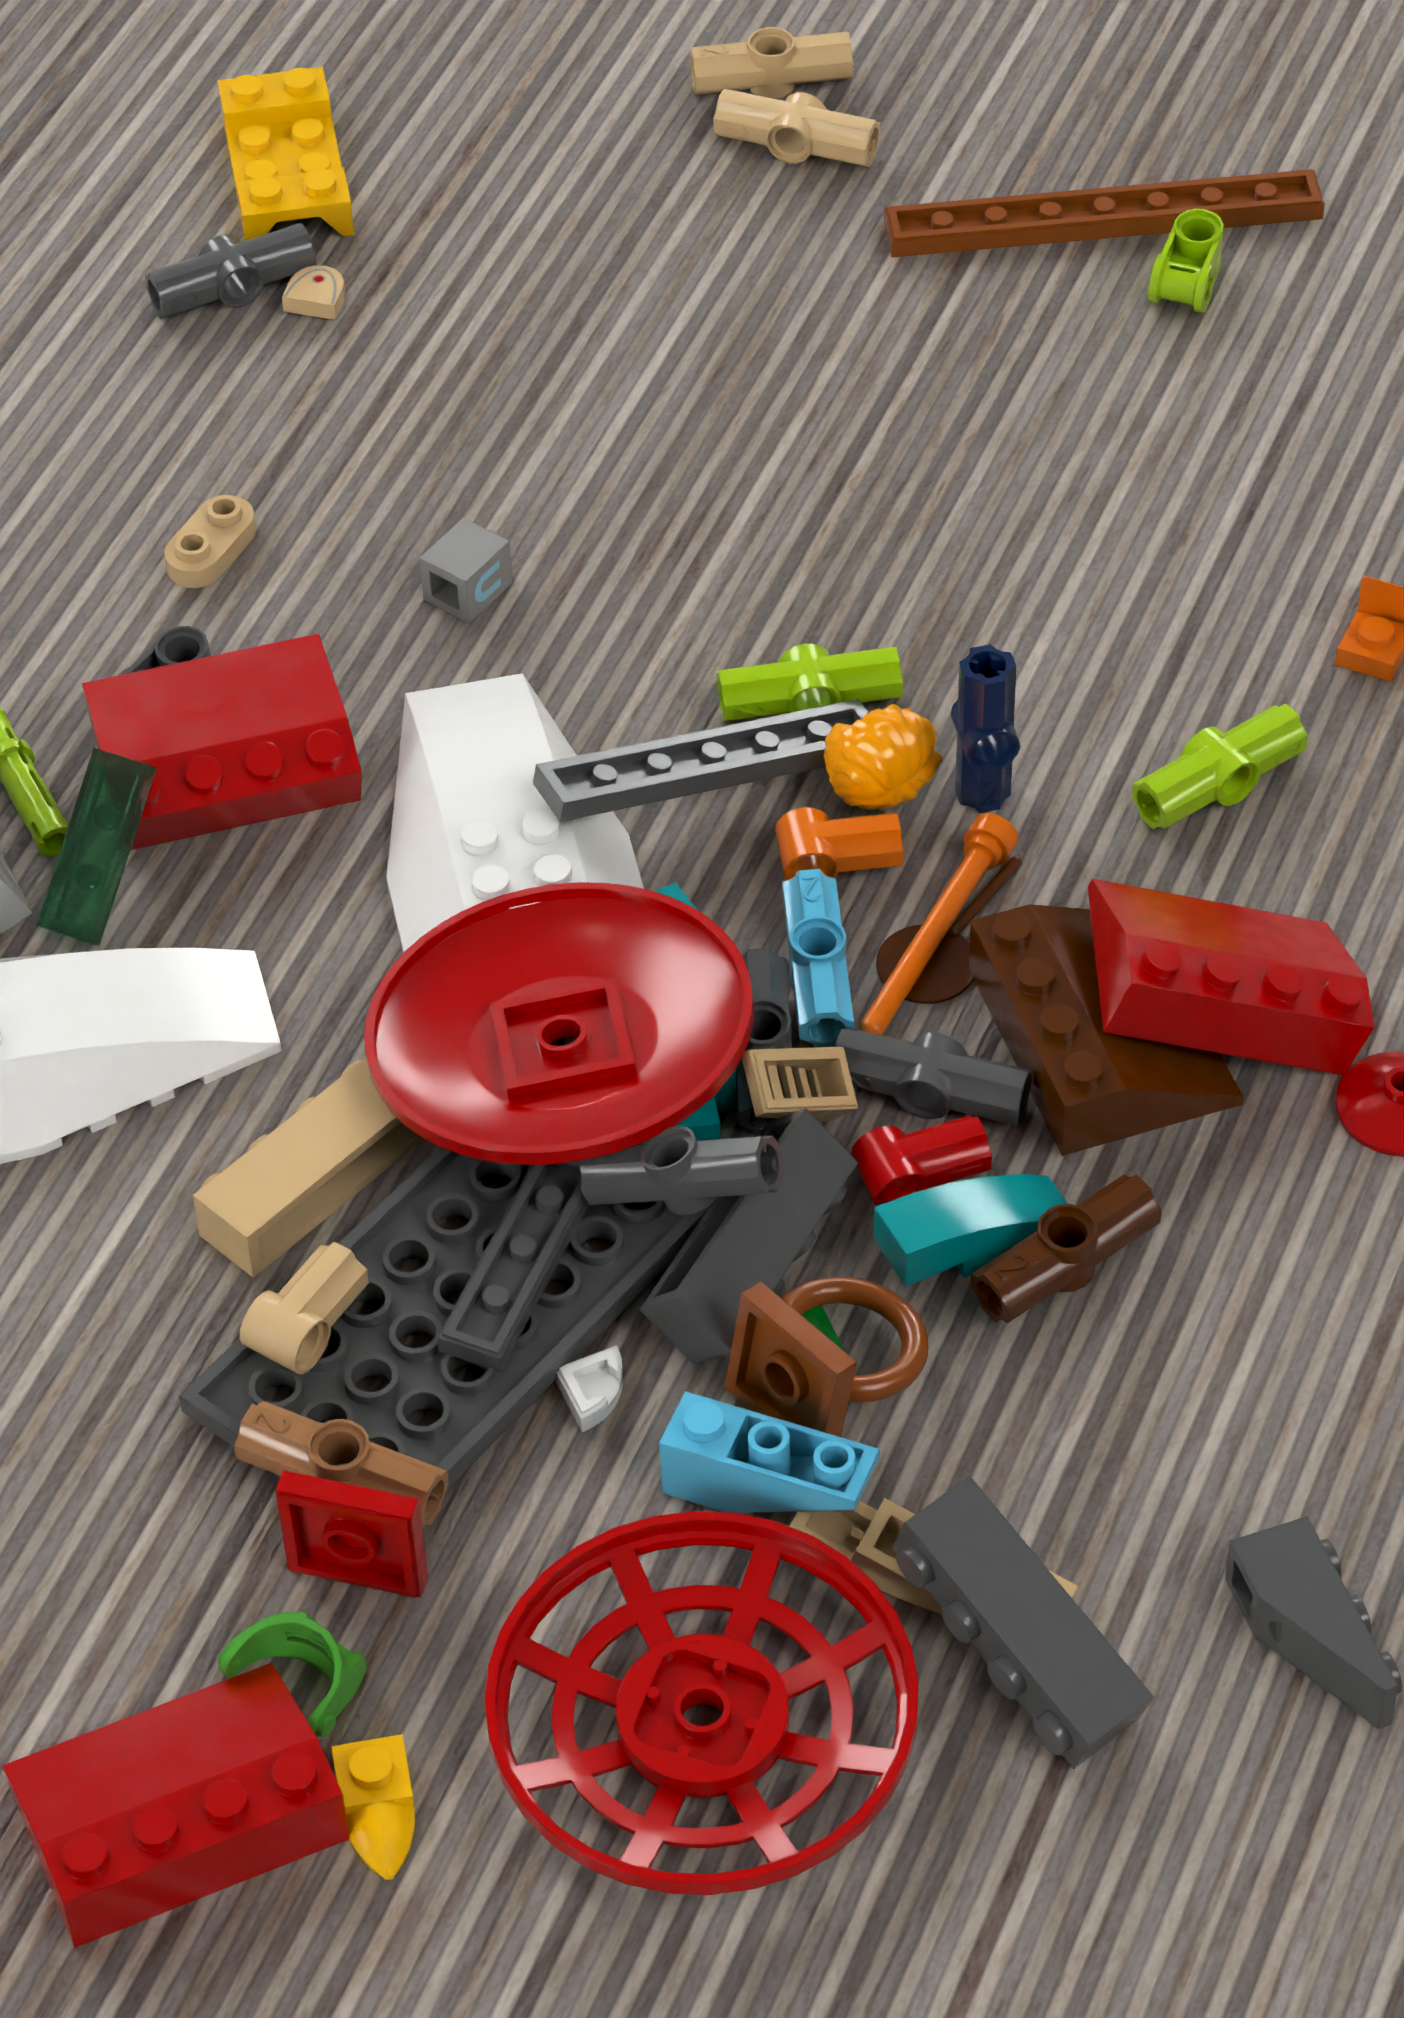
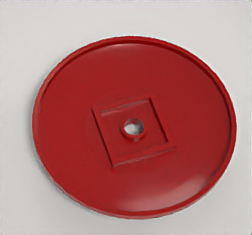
M592 882L552 884L504 894L481 902L443 921L412 944L390 967L371 1000L364 1031L365 1054L372 1081L381 1099L405 1126L422 1138L455 1153L485 1161L523 1165L568 1163L608 1155L638 1145L662 1134L667 1128L679 1124L700 1109L721 1089L743 1057V1052H745L750 1040L754 1022V999L747 966L735 943L715 922L690 905L651 890L628 885ZM530 903H536V904H532V905H528V906H523V907H518V908H514V909H509L510 907H514V906L525 905V904H530ZM561 1038L576 1039L574 1042L564 1046L550 1045L555 1040Z

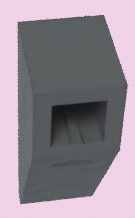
M1308 1516L1230 1540L1225 1581L1253 1635L1377 1729L1391 1725L1396 1695L1402 1690L1400 1673L1393 1657L1388 1652L1380 1653L1371 1636V1622L1362 1599L1358 1595L1350 1596L1343 1584L1340 1561L1332 1543L1328 1539L1320 1540Z

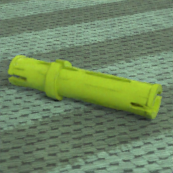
M0 707V782L3 784L11 802L32 835L31 837L38 851L48 857L62 854L70 848L71 844L69 841H74V831L63 817L44 780L36 770L34 752L25 740L17 737L7 718V714Z

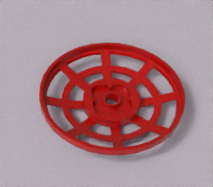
M690 1511L652 1516L612 1528L576 1546L548 1567L518 1599L500 1629L488 1664L484 1703L490 1750L502 1783L522 1815L551 1845L584 1867L627 1885L671 1894L716 1895L753 1890L795 1877L834 1856L865 1831L890 1801L908 1766L917 1733L919 1682L912 1646L897 1612L875 1582L845 1555L810 1534L773 1520L732 1512ZM694 1545L735 1547L753 1551L740 1589L729 1586L691 1585L668 1588L655 1593L651 1588L638 1556L657 1550ZM780 1560L802 1567L831 1585L859 1611L867 1624L831 1646L824 1635L803 1616L781 1602L768 1598ZM611 1567L627 1604L615 1609L595 1624L577 1643L569 1657H565L530 1639L538 1624L564 1596L591 1576ZM697 1609L731 1612L723 1636L692 1634L675 1638L664 1615ZM759 1621L765 1622L789 1636L810 1658L779 1673L775 1666L761 1652L750 1646ZM636 1626L638 1627L649 1651L643 1654L631 1666L623 1680L590 1668L608 1645L628 1630ZM880 1649H883L890 1665L897 1699L896 1730L891 1749L850 1744L853 1729V1700L845 1671ZM517 1665L557 1684L553 1695L551 1721L558 1757L517 1765L512 1751L508 1723L510 1689ZM825 1683L832 1711L829 1739L825 1740L788 1732V1701ZM578 1694L616 1708L618 1740L579 1751L573 1724L575 1702ZM698 1704L714 1706L722 1713L716 1722L706 1726L691 1724L683 1715L689 1708ZM777 1759L817 1767L798 1792L772 1810H769L754 1785V1782L766 1774ZM632 1766L644 1779L658 1788L645 1815L642 1816L614 1800L593 1777ZM839 1771L880 1776L870 1797L852 1817L822 1840L799 1852L796 1850L782 1830V1827L792 1823L815 1805L833 1784ZM572 1783L577 1793L599 1815L620 1829L634 1834L621 1859H616L590 1848L560 1828L541 1809L531 1792ZM726 1795L741 1820V1823L714 1828H687L673 1825L686 1797L707 1798ZM753 1840L768 1861L767 1864L751 1869L714 1874L673 1873L651 1869L663 1844L682 1848L709 1849L739 1845Z

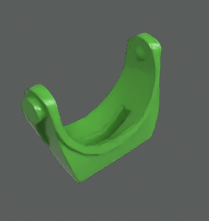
M302 1611L278 1613L264 1618L242 1631L223 1649L218 1658V1668L228 1678L234 1677L246 1666L270 1657L295 1658L315 1666L331 1684L329 1693L307 1720L317 1738L320 1736L326 1737L332 1732L336 1725V1717L352 1700L367 1670L366 1659L359 1651L353 1653L338 1643L332 1634L319 1625L313 1617Z

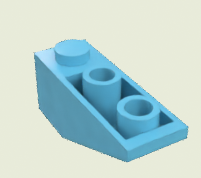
M686 1391L659 1442L663 1494L722 1512L732 1513L855 1510L880 1458L879 1448Z

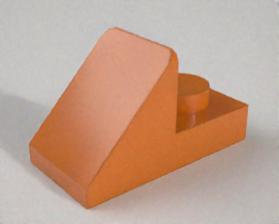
M1364 575L1361 579L1358 610L1337 647L1335 665L1392 682L1404 659V587Z

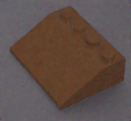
M1029 904L970 921L969 969L974 977L973 980L1017 1067L1033 1070L1030 1093L1062 1156L1243 1104V1095L1220 1053L1103 1032L1090 909Z

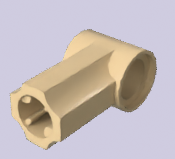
M334 1241L328 1246L320 1245L278 1294L268 1290L261 1293L253 1301L241 1324V1343L297 1374L302 1375L309 1372L319 1361L327 1347L331 1326L368 1285L367 1268L357 1260L350 1249Z

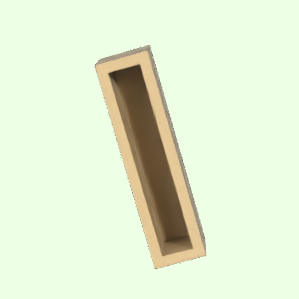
M367 1058L357 1060L350 1064L342 1076L319 1095L305 1100L297 1108L294 1115L269 1135L266 1134L257 1138L247 1152L225 1170L211 1175L204 1181L200 1189L192 1195L199 1236L254 1278L424 1138L405 1126L381 1099L372 1081Z

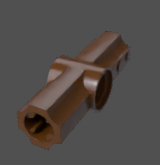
M1122 1175L1078 1205L1062 1204L1049 1208L1041 1215L1035 1233L971 1273V1288L975 1292L981 1308L996 1323L1000 1320L1009 1323L1056 1291L1072 1292L1084 1288L1092 1280L1097 1264L1160 1224L1161 1208L1157 1204L1151 1188L1137 1175L1132 1177Z

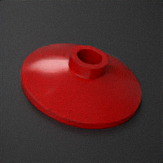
M1382 1052L1358 1061L1346 1071L1337 1088L1336 1111L1345 1130L1359 1143L1383 1154L1404 1157V1052Z

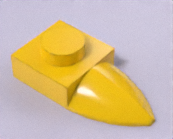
M403 1734L331 1746L336 1780L344 1798L349 1841L360 1859L372 1871L384 1880H391L402 1867L410 1851L415 1831V1807Z

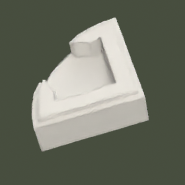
M617 1345L559 1367L555 1382L581 1432L587 1431L602 1422L619 1401L623 1388L622 1359Z

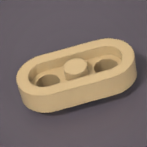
M219 495L204 502L165 547L164 556L169 578L175 584L186 588H200L218 580L255 537L256 525L254 510L251 504L241 497L232 495Z

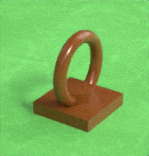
M843 1276L818 1278L793 1288L782 1298L764 1283L759 1282L741 1293L724 1388L751 1411L842 1437L848 1403H866L891 1397L906 1389L918 1378L928 1357V1335L921 1318L907 1301L890 1289L868 1280ZM835 1303L852 1304L867 1308L884 1317L895 1327L902 1343L900 1356L885 1370L867 1375H854L857 1362L802 1315L812 1308Z

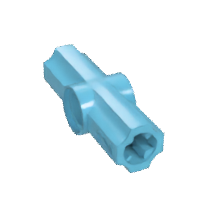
M820 869L798 870L793 878L783 882L782 895L789 947L790 983L794 990L799 1039L810 1042L815 1048L835 1047L841 1029H846V1027L855 1029L846 963V933L841 923L836 878L826 876Z

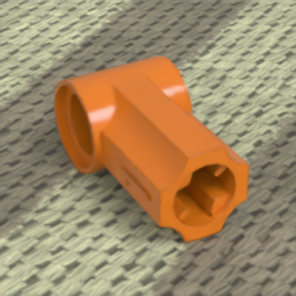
M802 807L787 812L777 821L775 832L786 881L793 878L798 870L820 869L826 876L836 878L838 872L903 866V846L898 814L888 813L829 820L828 816L821 810Z

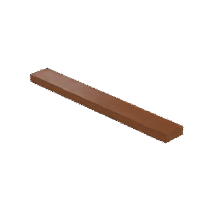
M1310 169L884 207V224L892 258L1170 233L1176 218L1181 213L1192 209H1206L1214 212L1221 218L1224 224L1223 228L1320 220L1324 216L1325 204L1315 171Z

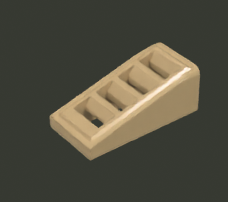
M844 1047L755 1049L743 1052L742 1062L755 1117L778 1119L806 1108L821 1122L832 1121L858 1109Z

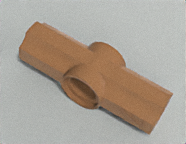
M261 1401L258 1405L252 1404L241 1420L238 1437L234 1444L236 1459L280 1476L283 1470L418 1498L422 1529L426 1525L431 1526L442 1508L443 1498L449 1485L448 1472L446 1470L370 1442L369 1435L365 1429L354 1421L336 1419L320 1423L265 1401ZM344 1463H346V1465L335 1466V1465H337V1464H344Z

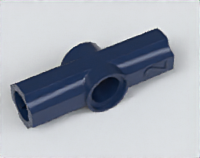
M991 644L970 648L968 656L959 662L958 699L953 704L950 713L957 732L956 795L960 805L970 806L979 813L1000 810L1004 799L1011 796L1012 761L1018 755L1021 747L1014 728L1016 664L1011 652L1000 651Z

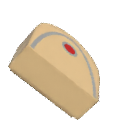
M321 265L309 266L299 270L292 276L282 295L283 311L336 320L346 296L344 279L341 273L334 268Z

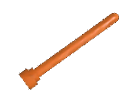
M981 813L975 817L963 837L965 858L859 1024V1030L883 1035L985 871L1002 865L1007 861L1019 840L1016 829L1008 820L994 813Z

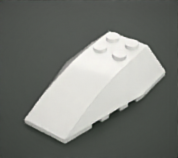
M523 673L405 693L387 867V885L403 953L420 937L443 921L481 902L504 894L533 887L576 882L611 883L644 889L629 834L614 811L559 822L533 785L536 764L577 755ZM540 902L530 903V904H525V905H519V906H514V907H510L509 909H514V908H518V907H523V906H528V905H532V904H537V903H540Z
M129 948L0 958V1164L43 1155L63 1146L61 1138L87 1126L94 1133L117 1123L115 1116L117 1113L145 1101H148L151 1107L175 1098L173 1090L196 1079H200L204 1084H207L281 1052L280 1039L255 951L209 948Z

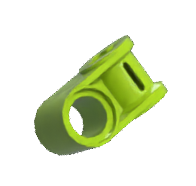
M1192 209L1181 213L1176 218L1163 251L1158 254L1153 266L1148 290L1149 302L1159 303L1162 299L1193 305L1194 311L1198 313L1206 311L1214 283L1221 268L1224 224L1217 214L1206 209Z

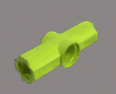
M801 644L787 650L781 656L779 662L716 671L719 705L723 721L792 713L856 699L863 703L903 697L900 659L896 647L829 655V652L822 646Z
M1285 703L1280 707L1274 705L1225 733L1218 727L1210 726L1202 729L1189 740L1181 752L1180 758L1133 783L1132 799L1139 810L1140 818L1153 830L1158 827L1165 829L1215 800L1223 806H1232L1239 803L1254 789L1260 775L1307 749L1308 734L1301 724L1300 715Z

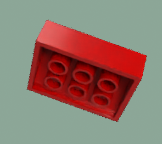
M319 633L82 683L122 852L361 800L362 771L348 717Z
M1091 879L1087 886L1103 1032L1344 1075L1375 1028L1367 978L1326 922L1098 879Z
M272 1662L2 1765L5 1777L74 1948L349 1840L343 1793L317 1736Z

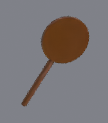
M1013 856L951 925L905 998L906 1001L920 1004L941 1003L957 997L971 985L974 977L969 969L970 943L960 934L1021 866L1022 860L1020 857ZM921 925L903 928L889 936L881 945L876 958V969L883 985Z

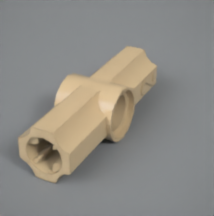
M766 27L753 32L749 36L748 42L691 47L690 68L694 95L722 92L723 89L733 91L750 89L755 95L778 99L790 94L796 84L851 79L853 77V57L849 32L793 37L791 33L784 29Z
M723 89L717 100V108L713 118L715 134L765 145L776 158L793 164L803 162L809 155L871 167L875 160L880 140V122L827 110L822 101L805 92L790 94L782 101Z

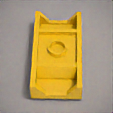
M323 67L295 68L285 72L254 76L241 75L232 79L218 80L223 123L245 241L268 234L276 222L321 217L343 237L353 236L351 200L344 167L341 165Z

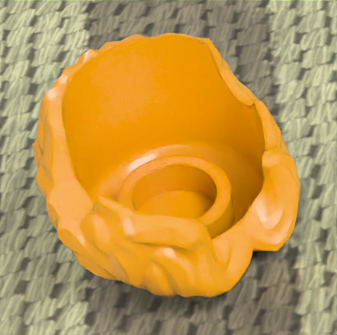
M890 704L884 709L872 710L852 725L835 724L824 741L826 746L823 757L834 792L843 798L844 802L849 806H857L861 809L872 811L876 809L885 811L913 801L921 789L932 780L943 759L941 754L934 751L937 744L935 726L927 718L912 712L910 707L901 709L895 704Z

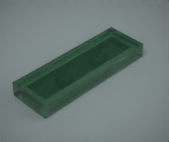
M93 748L36 926L100 946L155 776L156 767Z

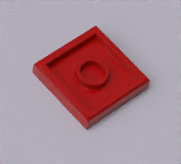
M283 1470L275 1491L287 1566L290 1571L421 1598L428 1580L418 1498Z

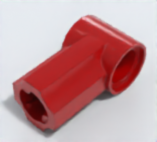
M971 1115L906 1135L900 1128L895 1126L878 1127L861 1136L853 1145L850 1153L858 1162L855 1167L875 1206L911 1193L992 1169V1153L987 1141L986 1131L978 1116L973 1118Z

